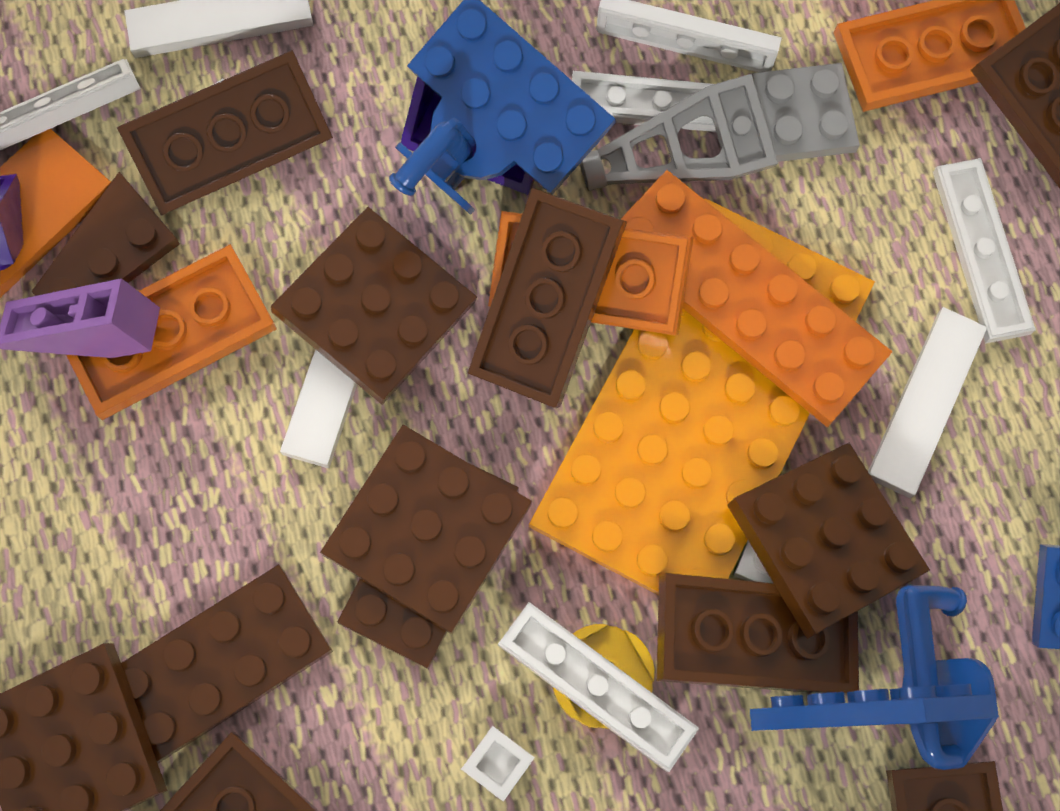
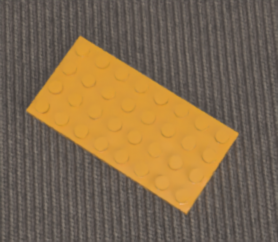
M706 198L704 199L856 322L875 281ZM682 309L679 335L633 330L534 513L529 527L658 596L659 576L665 573L728 579L748 539L727 504L735 497L780 475L810 413L692 315Z

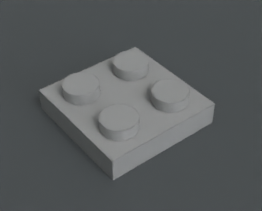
M842 63L752 73L778 162L855 153L858 150L860 144Z

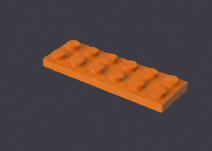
M668 170L659 177L621 218V220L627 221L625 228L694 238L683 309L827 428L893 352Z

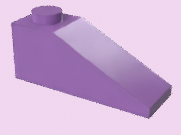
M123 279L8 301L5 304L0 323V349L104 358L149 352L152 349L160 307Z

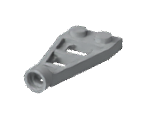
M748 74L701 89L600 149L591 151L580 163V168L587 190L592 191L611 184L655 183L666 170L682 182L732 180L774 168L778 161L752 74ZM701 116H707L713 120L720 143V153L712 158L687 157L682 153L677 135L679 130L684 125ZM656 135L664 136L671 162L667 165L649 168L639 167L634 158L633 147ZM603 159L608 160L611 165V170L608 174H605L601 161Z

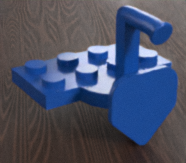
M463 0L407 65L410 71L442 99L433 113L430 134L412 153L400 142L395 146L407 160L397 173H392L389 176V181L403 194L413 196L416 193L415 186L426 175L471 215L475 209L454 190L464 178L487 180L498 177L517 164L548 193L553 195L613 127L616 119L482 1Z
M909 585L899 590L896 597L904 678L902 688L890 689L891 700H889L888 689L847 692L848 703H845L844 692L807 695L808 705L804 706L803 695L770 697L771 708L750 709L751 730L909 724L922 759L932 768L941 770L963 768L999 717L993 676L983 662L974 658L936 660L930 609H941L947 616H957L966 607L967 597L965 592L959 587L948 588Z

